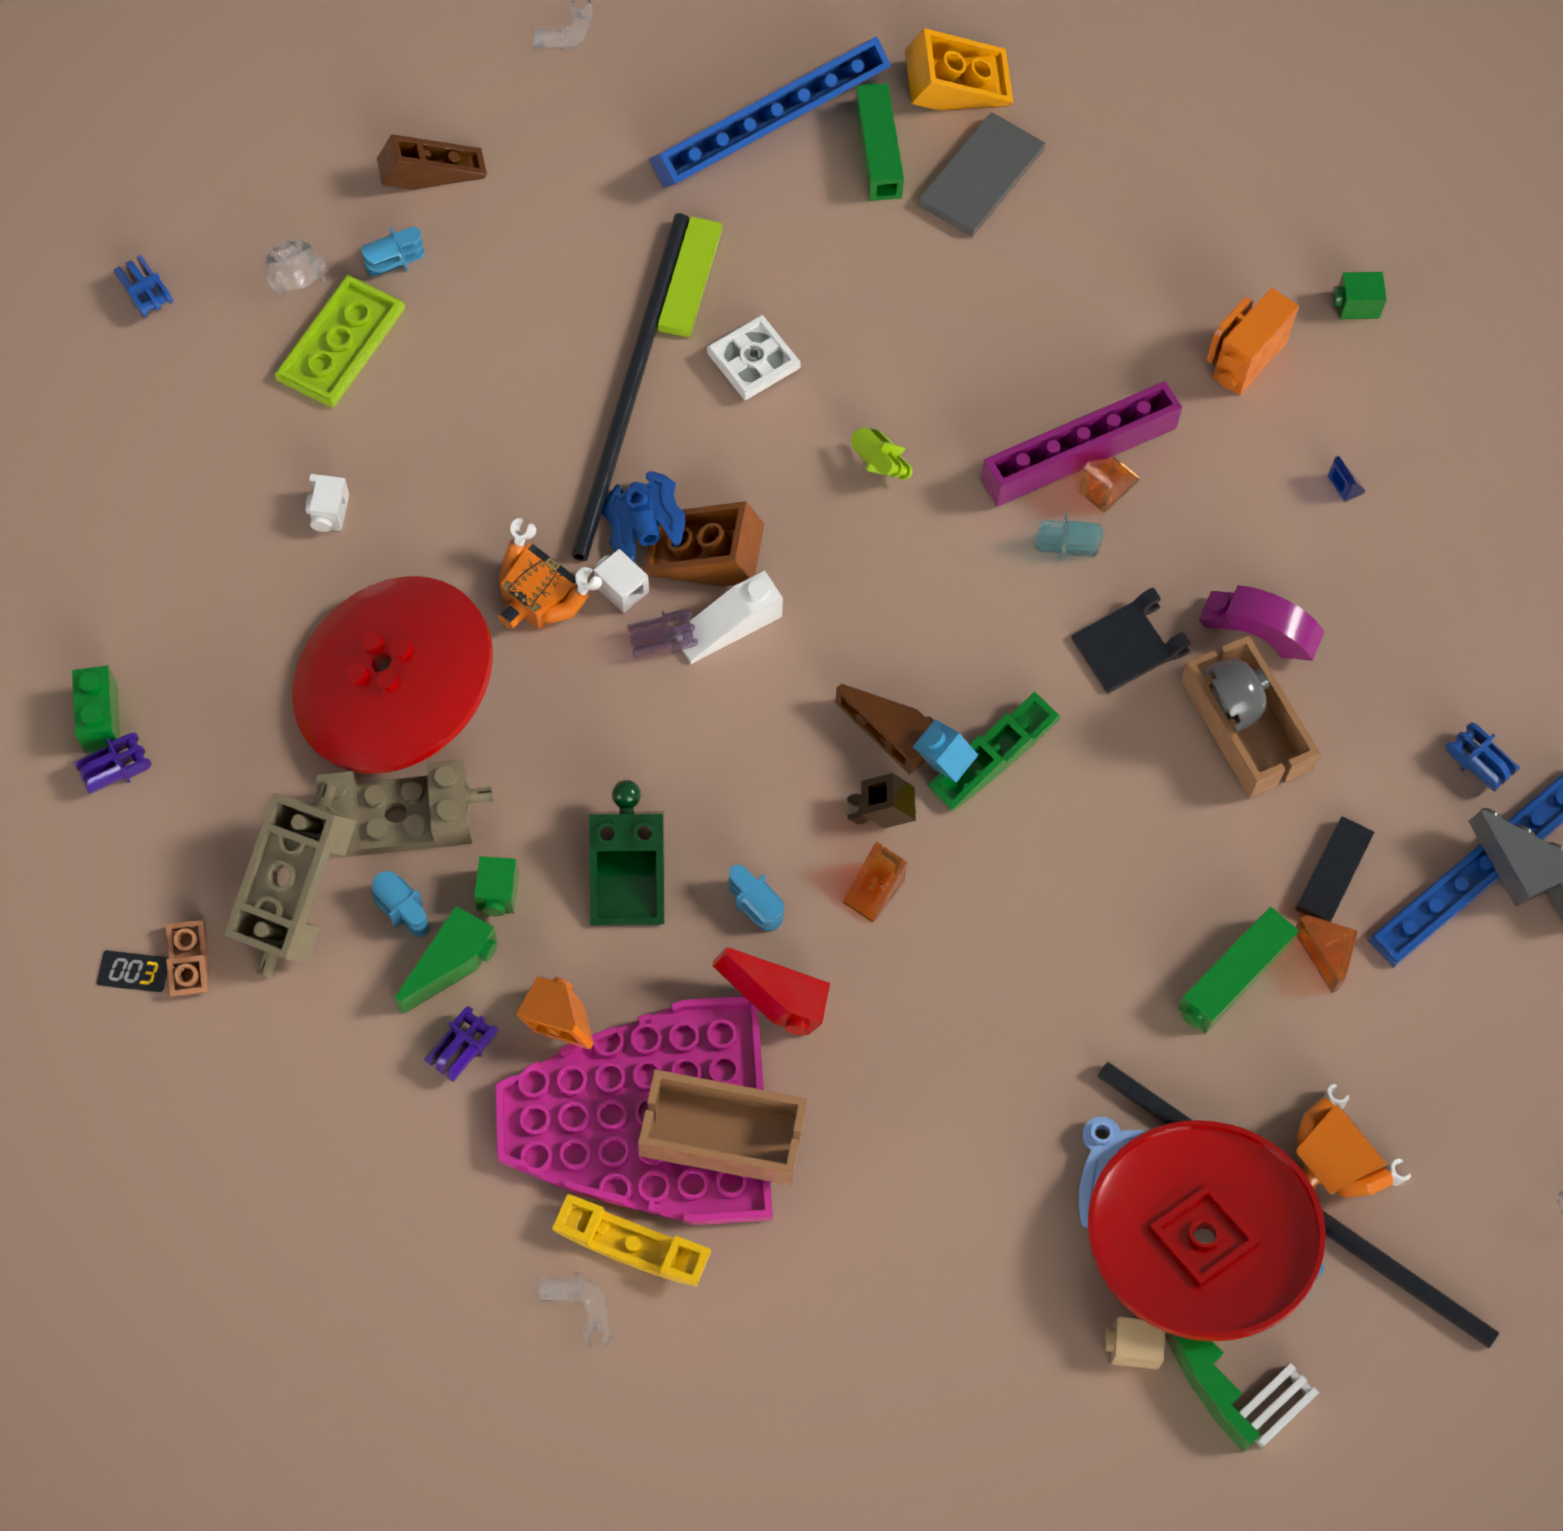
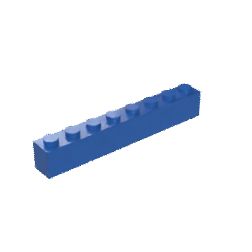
M874 37L655 154L649 160L663 188L677 184L891 67V64L878 37Z

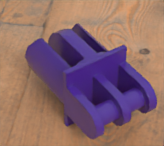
M129 733L112 742L108 738V746L74 761V765L80 771V777L85 783L89 794L124 778L130 783L129 778L151 767L150 759L144 757V747L137 743L139 737L136 733ZM128 748V750H126V751H124V752H122V753L117 754V752L122 751V750ZM131 761H134V763L123 767V765H125V764H127V763H129V762H131Z
M470 1006L464 1008L453 1022L450 1021L448 1023L450 1029L424 1058V1061L429 1065L436 1064L435 1069L441 1074L448 1072L447 1078L452 1082L458 1078L476 1055L482 1056V1051L498 1032V1028L495 1025L490 1027L485 1023L486 1019L483 1016H475ZM465 1022L470 1025L466 1032L460 1029ZM477 1032L483 1035L478 1042L473 1039Z

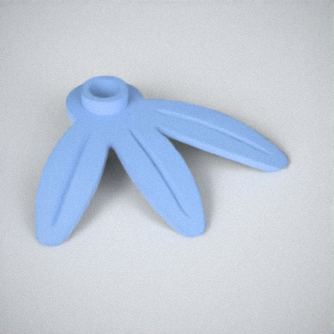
M1102 1116L1092 1118L1085 1124L1082 1138L1085 1146L1091 1152L1086 1160L1079 1187V1213L1083 1227L1087 1228L1088 1210L1091 1195L1102 1170L1123 1146L1147 1131H1120L1116 1122ZM1104 1129L1108 1132L1109 1137L1100 1139L1095 1135V1131Z

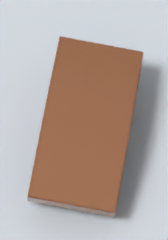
M202 919L166 924L169 959L166 960L170 997L208 993L209 965L205 921Z

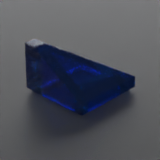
M1335 457L1328 477L1341 498L1346 502L1364 494L1365 489L1341 457Z

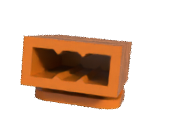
M1272 287L1253 308V300L1245 297L1220 324L1211 342L1206 361L1211 365L1216 364L1213 378L1218 380L1221 386L1231 389L1238 395L1245 391L1286 345L1299 305Z

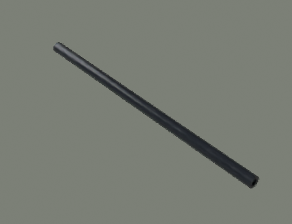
M681 213L674 215L571 552V556L578 561H587L688 227L690 219Z
M1110 1062L1104 1065L1097 1076L1165 1124L1193 1121ZM1322 1210L1327 1237L1488 1349L1492 1346L1500 1332Z

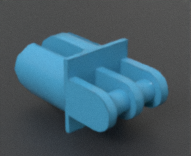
M390 227L391 235L363 245L361 250L366 272L369 276L375 277L401 266L407 272V264L424 256L421 231L416 227H409L394 233L392 227Z
M743 865L732 866L729 871V888L736 897V911L742 910L754 924L764 931L772 932L778 929L783 922L784 903L766 883V876L763 874L760 878L756 879Z
M383 871L377 874L372 883L373 899L377 906L391 919L393 927L396 928L403 923L416 937L426 936L430 928L426 913L421 907L423 902L420 892L418 890L414 891L403 878L397 876L392 871Z

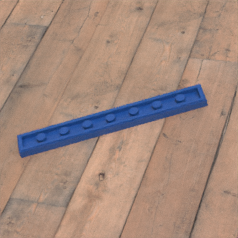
M1563 774L1511 817L1508 822L1531 829L1535 836L1542 840H1545L1563 824ZM1479 844L1369 938L1368 942L1393 967H1396L1500 878L1482 845Z

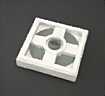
M763 315L707 346V354L745 401L801 368L800 360Z

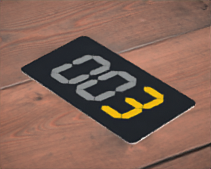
M106 950L103 954L97 984L108 987L163 992L168 972L166 959L169 958Z

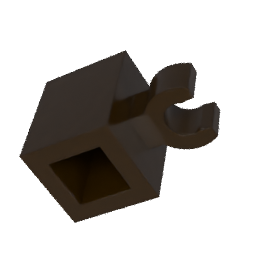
M894 773L861 781V794L855 793L847 797V802L854 806L860 805L857 812L847 815V818L855 824H863L870 819L885 829L916 821L915 787Z

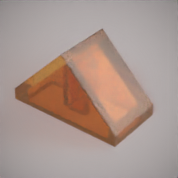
M1115 457L1088 462L1084 467L1079 493L1105 513L1137 484L1140 477Z
M876 842L842 903L873 923L905 882L908 862Z
M1309 915L1303 916L1296 925V928L1299 930L1297 938L1331 993L1339 990L1346 979L1358 930Z

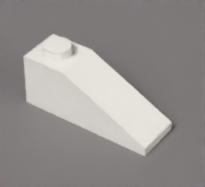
M764 570L732 587L673 633V637L689 663L692 664L781 618L783 597Z

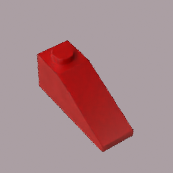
M726 947L714 959L712 967L773 1024L784 1027L787 1032L793 1035L808 1036L823 1023L830 988L829 982Z

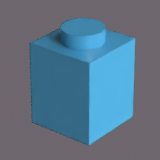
M937 719L932 722L913 746L934 770L955 783L978 756L960 733Z

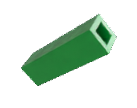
M869 83L856 86L855 110L870 201L901 199L904 176L888 83Z
M1270 906L1183 996L1178 1007L1182 1018L1191 1027L1200 1028L1203 1032L1207 1033L1288 949L1299 930Z

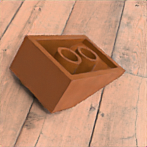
M747 501L682 509L685 512V526L681 543L675 546L663 527L659 525L661 538L656 544L647 546L643 571L648 576L716 586L737 585L755 576L764 523Z

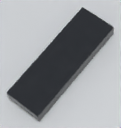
M1341 816L1295 910L1329 926L1375 832Z

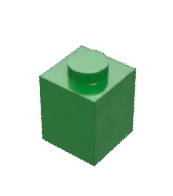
M1343 272L1339 285L1333 288V305L1338 306L1340 319L1380 318L1387 301L1383 272Z
M479 856L474 894L477 911H482L489 916H503L505 913H514L519 877L516 859Z

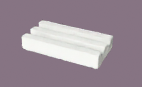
M1292 1363L1239 1412L1246 1419L1253 1410L1289 1377L1293 1384L1251 1424L1257 1430L1299 1389L1305 1394L1263 1436L1260 1435L1255 1440L1261 1448L1319 1394L1315 1387L1312 1388L1307 1383L1308 1380L1303 1375L1300 1376L1295 1371L1296 1368Z

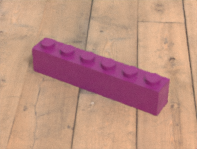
M1163 381L985 458L981 481L998 507L1176 429L1182 406L1167 382Z

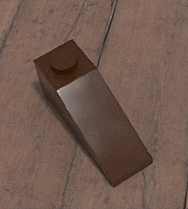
M391 134L377 157L381 183L384 186L419 189L484 179L487 175L482 149L477 147Z
M840 684L836 688L835 704L909 775L925 762L913 746L932 724L933 718L930 716L925 717L915 708L845 684Z

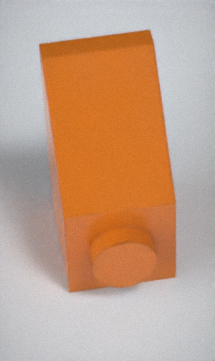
M537 976L516 1015L536 1034L590 1050L594 1044L584 1003L573 992L574 987L559 977H554L553 980Z

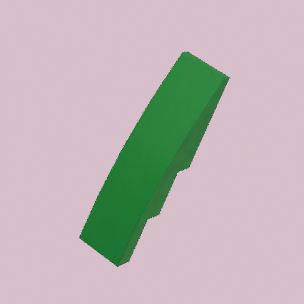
M1034 691L1010 715L1006 713L983 737L978 735L969 744L978 756L956 783L939 773L928 784V787L952 811L956 810L1033 746L1061 719L1060 715Z
M1165 1332L1170 1348L1191 1387L1214 1420L1241 1451L1244 1452L1261 1434L1232 1405L1241 1396L1242 1392L1214 1365L1224 1352L1213 1341L1193 1340Z

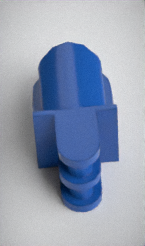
M139 255L137 256V261L146 277L142 275L132 260L126 262L125 266L134 285H132L120 266L114 269V274L131 297L135 309L137 308L142 317L145 318L148 316L147 312L153 309L158 311L161 309L160 305L166 302L171 304L174 301L160 280L159 274L154 273L143 256Z
M1471 722L1466 727L1467 731L1465 733L1459 732L1456 735V741H1449L1445 748L1462 766L1460 769L1462 772L1468 768L1489 789L1495 792L1501 784L1510 779V775L1512 776L1520 770V767L1492 742L1495 737L1494 734L1489 736L1476 723Z

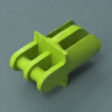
M865 427L857 429L852 434V448L867 464L865 470L885 476L889 475L900 480H908L911 477L912 467L901 456L906 449L905 447L895 445L882 431Z

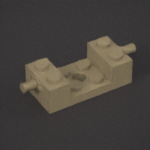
M463 760L426 763L427 776L358 783L353 771L316 775L317 796L314 802L317 801L323 781L336 785L338 788L336 789L331 808L340 815L357 821L346 855L341 856L330 853L328 859L472 844L471 804L493 802L492 787L470 789L467 783ZM393 808H401L406 811L405 817L399 822L387 820L386 815Z
M323 781L316 802H304L276 793L272 795L224 936L264 951L256 972L263 976H273L278 957L287 960L309 962L320 927L306 922L330 853L341 856L346 855L357 823L356 820L342 816L331 808L336 789L338 788L336 785ZM286 866L289 871V879L285 885L280 886L277 881V874L282 867Z

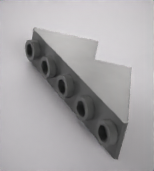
M1482 808L1468 822L1515 906L1517 907L1547 892L1563 920V846L1538 838L1531 829L1525 826L1513 825L1502 819V816L1495 810Z

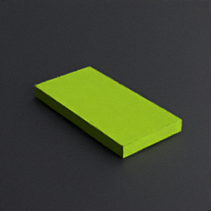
M347 274L275 372L276 380L334 409L404 311V301Z

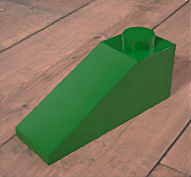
M455 906L394 997L398 1009L403 1013L410 1011L475 972L483 960L488 962L498 946L494 927Z

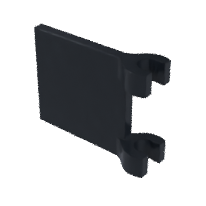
M1154 587L1143 592L1132 603L1071 636V639L1107 694L1168 661L1182 658L1190 653L1188 646L1191 645V642L1184 632L1175 635L1164 643L1146 615L1160 609L1158 602L1161 601V598Z

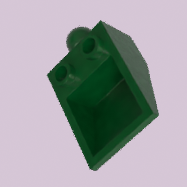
M622 780L612 790V799L619 807V811L590 812L589 814L590 925L664 924V811H634V807L641 799V790L634 781ZM604 826H610L614 829L615 835L612 839L606 840L601 836V829ZM639 827H650L652 831L651 837L648 839L640 838L638 836Z

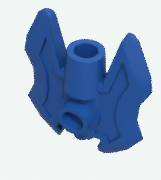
M647 472L646 479L649 483L632 482L630 487L626 488V492L617 484L607 496L602 510V514L610 522L612 533L609 544L613 551L616 552L620 549L634 563L636 534L640 544L644 546L654 545L661 538L659 525H661L675 546H678L682 540L685 512L677 506L674 498L676 482L661 473Z

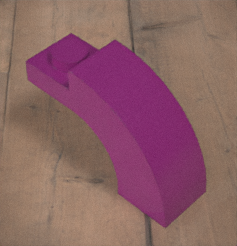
M1237 585L1234 593L1211 591L1199 618L1203 627L1237 630L1253 634L1273 646L1281 658L1313 661L1324 635V630L1318 622L1299 606L1273 593Z

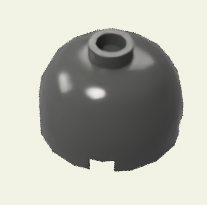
M1232 658L1214 662L1202 669L1203 678L1208 675L1211 676L1212 683L1208 686L1228 720L1234 719L1237 723L1233 726L1236 733L1259 720L1267 704L1264 690L1270 687L1267 678L1260 668L1253 670L1247 662Z

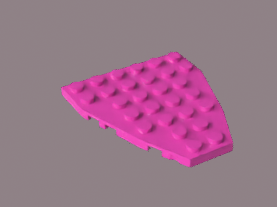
M744 996L680 1000L671 1004V1008L653 1015L647 1013L637 1017V1021L616 1028V1026L592 1034L594 1044L590 1050L568 1044L558 1049L559 1053L541 1063L537 1061L527 1066L521 1074L509 1076L495 1084L498 1161L501 1164L579 1196L692 1225L773 1220L770 1181L641 1157L639 1154L638 1142L645 1111L648 1110L647 1102L655 1069L764 1090L758 1009Z

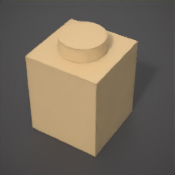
M1118 1317L1113 1328H1107L1105 1352H1112L1111 1364L1159 1369L1164 1362V1331L1148 1324L1142 1319Z

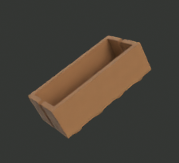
M1250 635L1222 646L1219 654L1213 650L1186 662L1180 681L1249 799L1277 787L1281 779L1283 783H1286L1313 770L1321 753ZM1236 658L1247 662L1253 670L1260 668L1270 687L1264 690L1267 698L1264 713L1258 721L1238 733L1233 729V726L1237 723L1234 719L1228 720L1208 686L1212 683L1211 676L1208 675L1203 678L1202 675L1203 668L1223 659Z
M654 1070L647 1102L648 1110L645 1111L638 1142L641 1157L792 1186L807 1112V1098Z

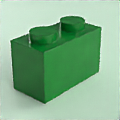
M108 665L72 670L75 736L85 753L95 752L109 745L108 738L111 742L120 738L117 683Z

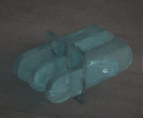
M1064 514L1063 521L1043 520L1040 522L1035 547L1042 552L1060 553L1059 561H1062L1063 555L1095 557L1099 553L1104 530L1099 523L1067 520V514Z

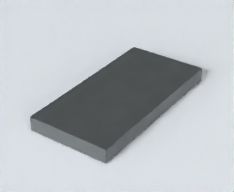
M990 112L921 195L918 206L973 237L1043 152L1045 142Z

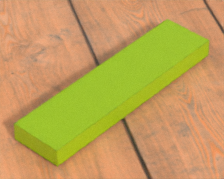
M690 217L659 319V332L691 338L722 234L723 223Z

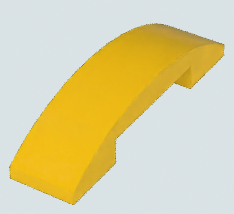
M567 1194L552 1227L554 1232L613 1260L641 1271L697 1287L712 1251L710 1248L677 1235L672 1238L605 1212L602 1206L571 1194Z

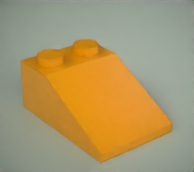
M924 28L905 49L911 104L939 111L1012 105L1013 96L1005 48Z

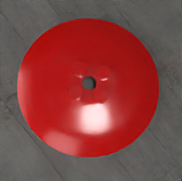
M422 576L392 578L356 592L324 618L309 638L298 661L293 681L292 702L296 722L303 737L328 762L339 768L363 774L393 772L413 766L431 757L449 744L464 729L477 711L485 695L493 663V645L487 622L477 606L462 591L451 584L434 578ZM390 659V666L378 672L379 665L383 661Z
M1204 1120L1181 1121L1156 1127L1137 1136L1123 1146L1102 1170L1094 1186L1088 1210L1087 1229L1092 1257L1097 1270L1110 1291L1128 1310L1143 1321L1164 1332L1183 1338L1200 1341H1229L1249 1337L1275 1326L1294 1312L1305 1300L1318 1277L1324 1258L1326 1244L1324 1216L1319 1199L1307 1176L1296 1162L1275 1144L1254 1132L1232 1124ZM1198 1229H1207L1214 1234L1215 1240L1208 1244L1200 1243L1195 1239L1193 1233Z

